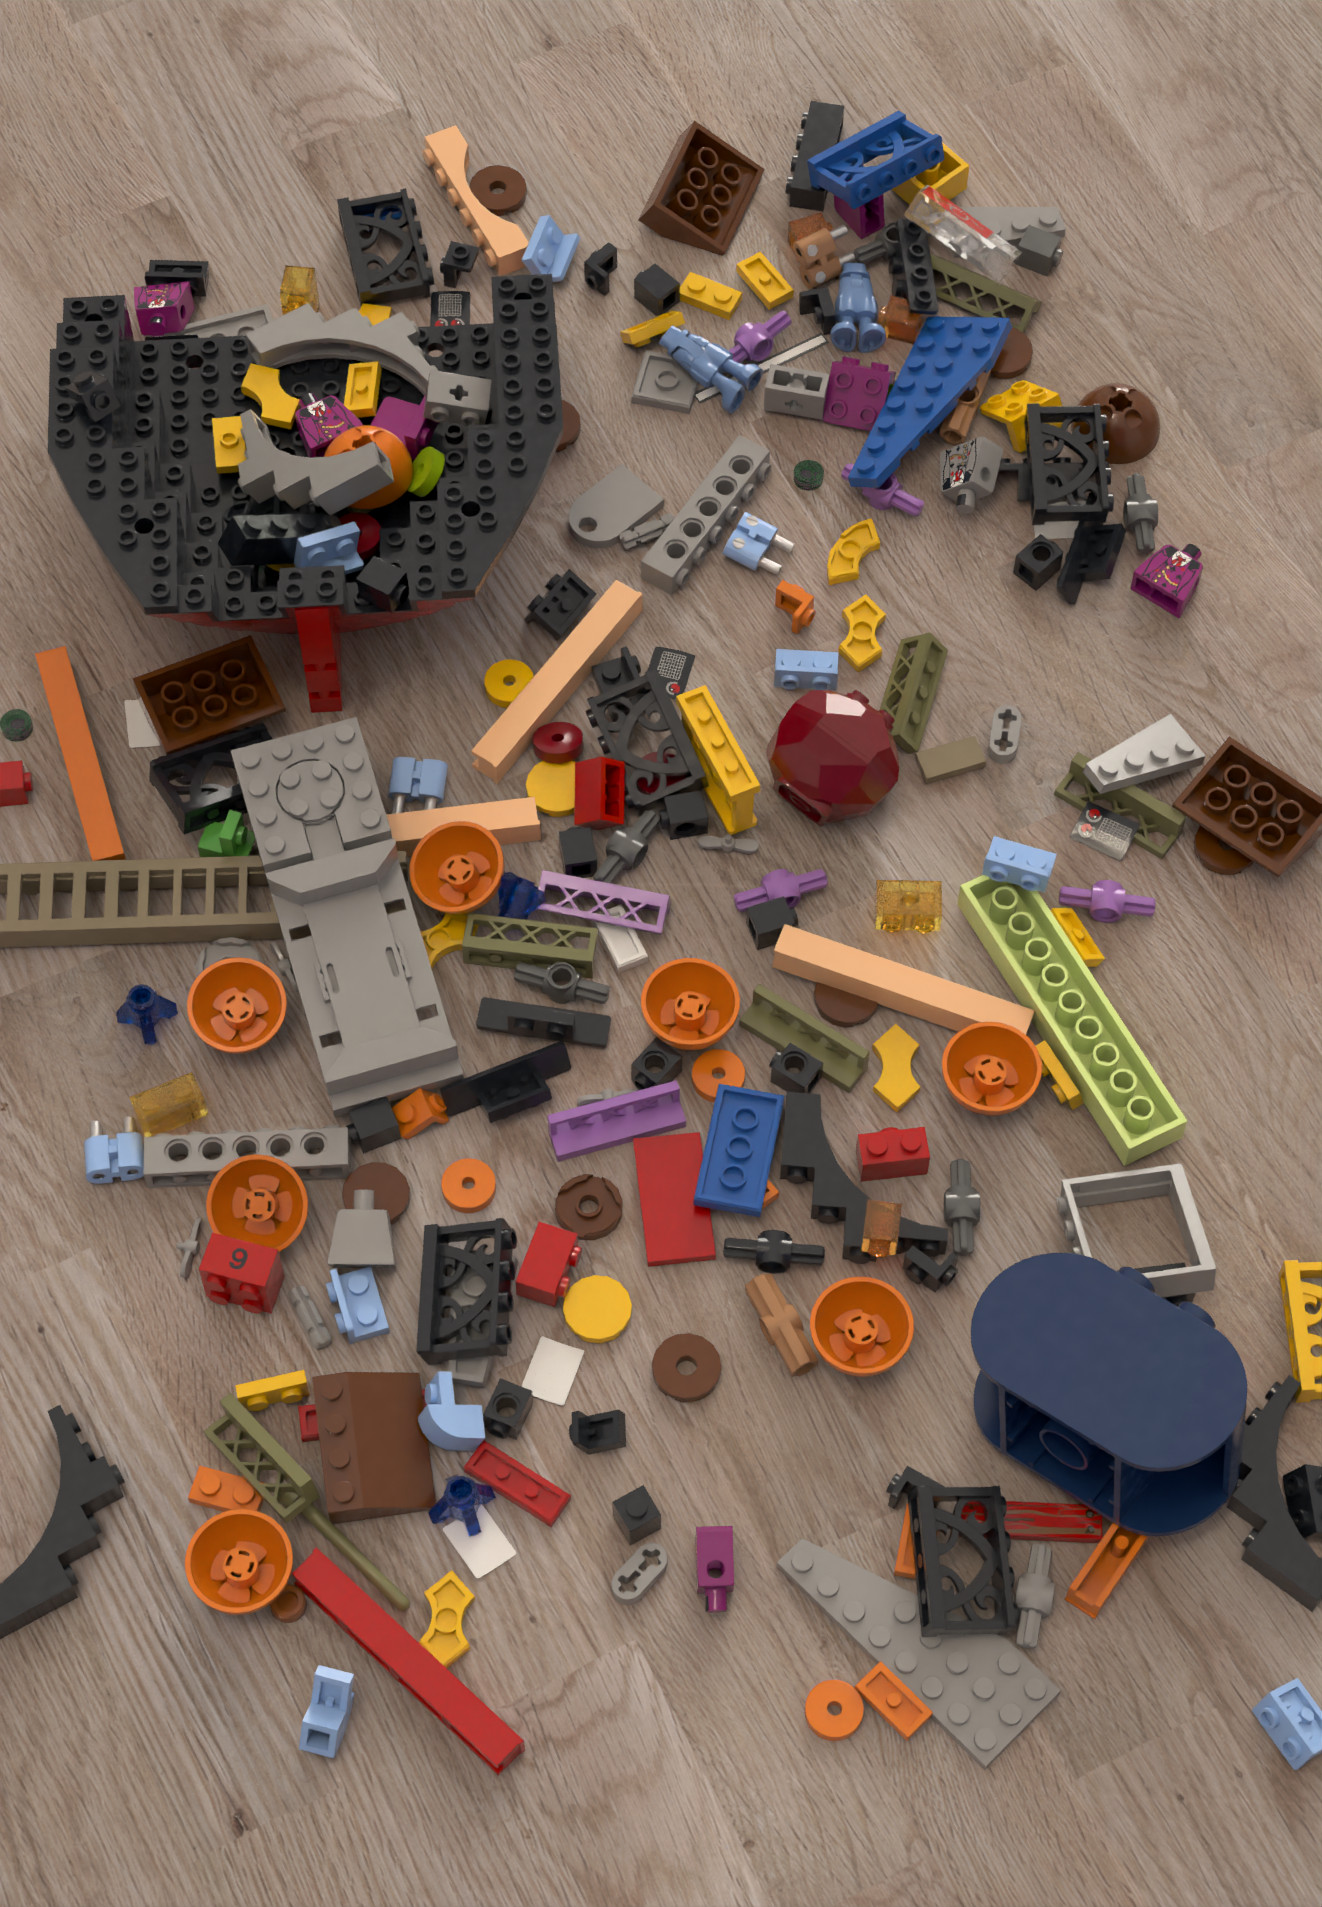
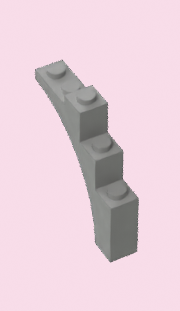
M307 303L245 334L248 353L255 363L274 369L286 364L309 359L339 358L362 362L379 361L382 368L398 374L416 386L424 396L430 370L438 371L434 365L430 366L422 349L419 347L418 338L420 337V331L413 320L409 321L402 312L372 326L368 317H362L356 308L325 321L323 315L320 312L316 313L310 304Z
M251 409L240 414L243 427L240 431L246 443L247 450L244 451L247 460L238 464L240 474L238 484L244 494H250L258 503L276 494L281 501L285 500L293 509L312 500L317 507L321 506L329 515H332L394 482L390 459L374 442L355 450L329 457L309 458L295 456L275 447L267 425Z

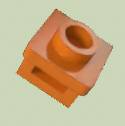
M785 580L780 582L776 588L775 606L793 615L792 632L798 634L803 626L808 627L815 617L816 611L813 610L814 596L805 592L802 587L796 584L792 585Z
M422 1088L417 1089L391 1108L399 1124L401 1137L408 1140L433 1122L444 1125L449 1121L445 1112L447 1107L442 1097L438 1093Z

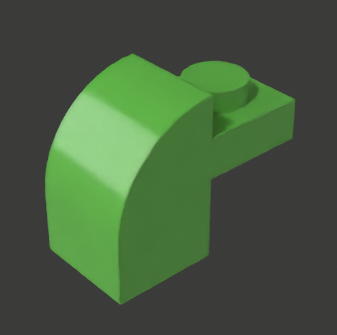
M229 810L224 824L214 822L205 827L198 845L200 857L250 856L255 843V836L253 831L248 830L244 826L242 813Z

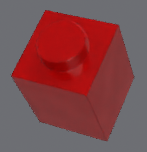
M22 760L1 762L0 807L28 804V791H33L31 772H25Z

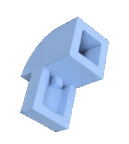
M438 1371L425 1388V1402L427 1406L418 1416L420 1428L429 1441L440 1448L451 1451H475L485 1439L482 1405H455L452 1372Z
M321 1665L318 1666L314 1674L311 1703L302 1720L300 1750L330 1758L335 1757L342 1742L353 1705L354 1693L352 1692L354 1674Z

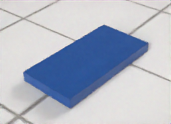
M724 1084L718 1085L693 1205L761 1217L784 1104V1095Z

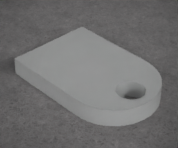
M621 464L574 501L568 515L569 529L573 537L585 546L592 548L610 547L620 542V533L629 529L631 532L634 531V527L643 524L664 507V499ZM586 524L596 527L592 532H584L580 528Z

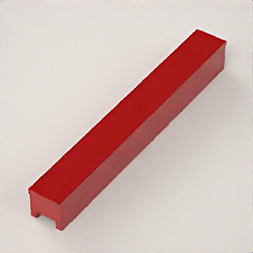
M316 1547L312 1551L313 1553L292 1573V1576L296 1579L294 1582L295 1586L299 1587L314 1604L499 1776L519 1754L525 1751L524 1740Z

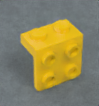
M1022 380L1014 383L1005 392L991 396L986 403L980 406L981 414L1007 425L1013 450L1021 453L1026 450L1024 416L1027 404L1039 403V407L1062 406L1059 393ZM1045 423L1059 428L1062 426V423Z

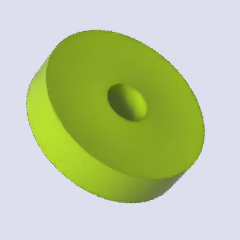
M426 447L418 454L413 462V478L407 489L409 492L419 497H424L434 488L444 467L445 457L442 452L433 447Z

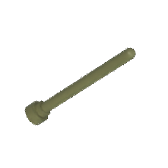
M283 1492L280 1503L285 1508H288L300 1496L297 1492ZM313 1504L301 1512L398 1610L405 1611L409 1608V1599Z

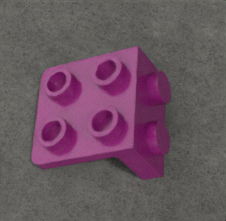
M843 356L842 361L832 362L823 420L827 423L871 431L883 405H885L889 385L894 384L896 372L889 371V365L872 362L871 367L859 365L860 359Z
M425 396L420 405L394 397H386L370 425L381 427L396 435L408 449L412 460H415L418 454L430 444L432 435L440 422L423 418Z

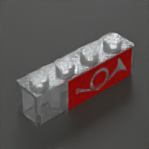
M929 185L919 190L904 213V216L997 283L1007 276L1022 254L1017 248Z

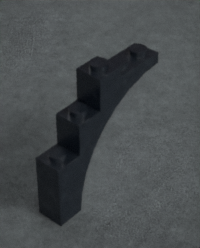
M787 1092L780 1179H786L795 1184H802L806 1181L813 1182L811 1219H818L820 1222L827 1224L838 1221L845 1222L842 1259H849L856 1264H866L869 1261L876 1262L878 1249L885 1250V1252L890 1254H902L908 1252L912 1246L928 1257H935L939 1254L945 1255L948 1242L947 1228L920 1224L894 1214L871 1200L853 1184L842 1170L826 1139L821 1119L820 1094Z
M1289 1375L1282 1385L1277 1381L1274 1383L1265 1396L1268 1403L1262 1410L1256 1407L1245 1421L1240 1475L1227 1508L1254 1527L1242 1543L1246 1547V1551L1241 1560L1313 1612L1322 1600V1559L1299 1533L1286 1508L1278 1482L1276 1451L1279 1428L1285 1411L1301 1384Z
M61 1405L47 1411L57 1435L61 1458L59 1492L52 1517L40 1541L27 1559L0 1584V1639L78 1598L73 1586L79 1582L69 1564L101 1547L96 1535L102 1533L93 1513L124 1497L120 1485L125 1483L117 1465L114 1464L109 1467L104 1456L96 1459L88 1442L80 1443L76 1434L81 1432V1429L73 1413L65 1415Z

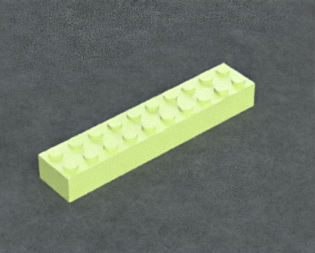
M985 875L960 885L958 907L1020 1004L1035 1010L1031 1021L1081 1094L1085 1106L1123 1165L1126 1166L1182 1139L1187 1119L1038 891H1028L1020 885L1006 881L997 882Z

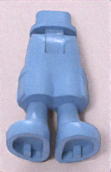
M845 263L839 277L838 297L835 301L836 321L839 323L831 329V340L833 345L840 350L851 352L856 345V328L853 324L857 323L859 325V350L863 353L877 350L885 343L886 332L881 325L876 323L878 320V305L873 295L870 274L862 263Z
M672 325L659 342L661 346L668 350V355L673 357L679 365L687 370L694 380L706 388L716 386L722 393V407L729 413H733L739 408L744 399L745 389L752 391L763 375V369L758 365H744L733 361V354L719 344L710 343L702 336L689 333L687 329L681 331ZM721 373H730L738 382L725 377Z

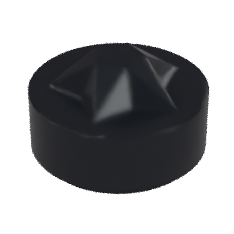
M238 501L228 507L223 518L228 525L232 516L256 515V511L250 502Z

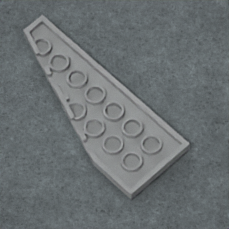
M803 1538L777 1562L776 1567L876 1665L881 1661L933 1712L931 1718L984 1770L1061 1692L1009 1640L997 1634L922 1637L918 1595ZM953 1612L945 1613L946 1621L967 1620Z

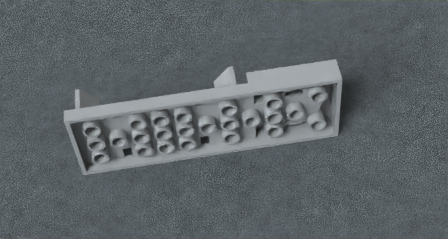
M357 717L231 750L235 770L334 1116L338 1117L348 1114V1111L384 1097L387 1098L388 1102L408 1097L419 1088L430 1091L464 1079L459 1062L457 1044L450 1032L399 863L396 842L394 838L392 839L389 822ZM403 900L406 910L387 915L385 904ZM309 926L312 936L291 941L290 930ZM435 1005L438 1016L421 1021L418 1020L416 1010ZM340 1032L343 1043L322 1048L320 1037Z

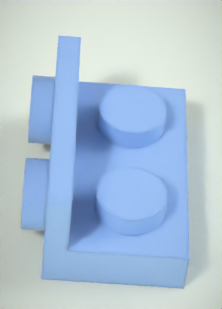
M550 215L540 216L523 255L522 262L532 275L552 274L553 282L562 281L580 241V237L577 233L564 235Z
M351 522L298 538L294 558L296 568L344 565L345 574L362 570L364 563L356 551L360 534L356 523Z
M776 649L774 687H782L787 690L799 688L836 691L839 652Z
M994 836L989 852L984 860L982 875L988 876L997 882L1006 881L1020 885L1028 891H1041L1045 893L1057 854Z
M371 1266L338 1275L336 1269L330 1270L332 1282L326 1283L331 1303L338 1302L340 1313L334 1314L340 1334L347 1333L349 1344L390 1333Z
M1298 1678L1269 1692L1252 1709L1253 1714L1294 1770L1300 1769L1311 1758L1322 1753V1711Z

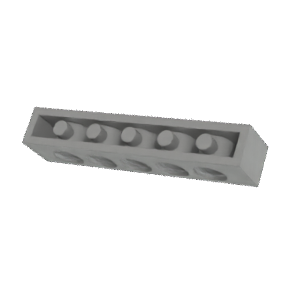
M739 435L642 559L641 579L671 595L679 586L683 587L687 583L693 567L703 562L712 543L716 544L719 541L728 522L732 523L736 519L739 507L744 501L748 502L752 498L759 481H764L768 477L772 467L769 464L770 450Z
M327 1125L322 1129H307L298 1126L281 1131L261 1128L255 1132L225 1130L220 1134H206L196 1131L179 1136L159 1133L153 1137H144L143 1174L148 1188L211 1185L215 1176L224 1166L240 1158L243 1153L252 1151L255 1154L268 1155L282 1160L297 1172L302 1181L346 1179L351 1173L348 1127L341 1128L338 1125ZM314 1148L323 1149V1151L317 1155H311L308 1153L311 1149ZM279 1150L289 1151L281 1157L274 1155ZM212 1153L221 1154L215 1160L206 1159ZM178 1155H187L182 1161H173Z

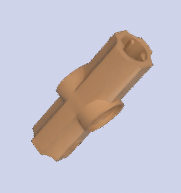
M991 370L988 373L982 372L976 379L977 385L971 391L965 390L957 399L958 405L945 417L940 430V436L945 439L946 443L957 445L965 442L972 421L977 416L978 406Z
M763 1273L754 1277L745 1285V1291L759 1316L760 1327L766 1340L771 1346L775 1345L791 1377L801 1376L810 1372L812 1368L818 1365V1359L803 1333L804 1328L798 1312L791 1303L787 1304L771 1273Z

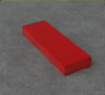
M485 1440L482 1441L463 1467L465 1473L550 1527L553 1526L571 1500L570 1494Z

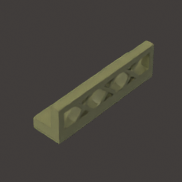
M931 255L932 269L942 272L947 285L936 289L937 297L988 318H1001L994 315L998 312H1001L1003 318H1008L1006 309L1017 305L1026 310L1019 325L1012 322L1011 324L1012 328H1016L1022 333L1025 332L1032 313H1038L1042 301L945 258ZM949 276L956 278L958 280L951 282ZM965 282L969 284L973 296L960 300L957 298L953 286ZM976 288L981 289L984 292L977 294ZM949 289L951 295L942 291ZM988 294L996 297L999 308L990 312L983 310L979 299ZM1002 299L1010 303L1003 305ZM975 300L977 307L969 304V302Z
M930 632L901 639L880 707L881 710H884L894 718V729L891 734L894 741L907 754L915 753L919 750L948 649ZM916 647V650L907 658L909 649ZM909 671L908 676L899 684L901 677ZM902 695L900 702L892 709L893 703Z
M1077 752L1071 760L1068 774L1055 789L1054 795L1080 811L1084 810L1087 802L1094 803L1095 800H1107L1112 804L1113 810L1110 811L1121 816L1132 815L1138 819L1140 826L1132 842L1158 858L1163 859L1182 834L1187 816L1135 785L1100 794L1083 773L1086 763L1091 761V759ZM1072 781H1075L1085 788L1086 794L1074 795L1066 789ZM1160 832L1168 838L1160 847L1149 840L1148 833Z
M468 913L462 944L463 963L515 969L519 963L523 962L547 969L549 965L564 962L573 966L576 972L582 973L583 978L593 979L598 928ZM474 924L488 926L493 931L486 937L472 936ZM511 929L521 930L525 936L518 941H510L504 934ZM543 933H551L558 940L551 945H543L536 938ZM575 937L590 938L588 950L573 948L569 941Z
M758 984L753 990V1003L740 1018L739 1026L782 1052L789 1043L823 1062V1078L850 1093L868 1069L870 1051L761 984Z
M229 1393L219 1401L225 1415L203 1432L206 1438L287 1524L316 1501L320 1495L312 1478L244 1406ZM233 1424L237 1429L236 1439L220 1440L217 1435ZM241 1449H256V1461L241 1462L239 1460ZM261 1470H276L278 1472L276 1483L261 1484L259 1482ZM281 1492H297L300 1496L298 1500L286 1509L280 1504Z

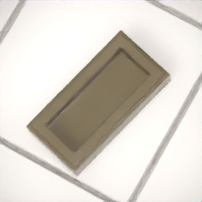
M975 736L916 752L915 760L926 784L986 766L985 757Z

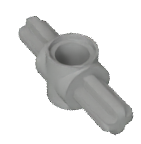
M1041 1543L1033 1544L1031 1547L1027 1573L1019 1576L1014 1599L1020 1615L1016 1643L1025 1649L1036 1648L1041 1619L1050 1615L1055 1583L1048 1577L1052 1549Z

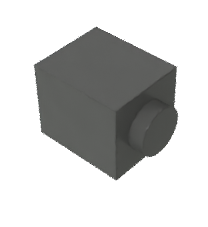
M1029 225L1018 244L1015 265L1048 276L1052 267H1058L1063 256V250H1060L1062 237Z

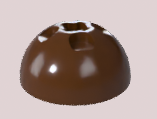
M1122 383L1102 385L1086 394L1077 405L1093 406V404H1100L1101 414H1106L1107 426L1106 432L1103 433V440H1108L1109 456L1108 459H1105V462H1109V464H1128L1138 461L1147 456L1155 448L1159 440L1160 418L1157 409L1151 399L1136 387ZM1071 423L1072 433L1080 425L1081 429L1079 432L1081 434L1087 435L1090 433V427L1087 423ZM1091 443V444L1088 445V447L1093 451V447H1092V443Z

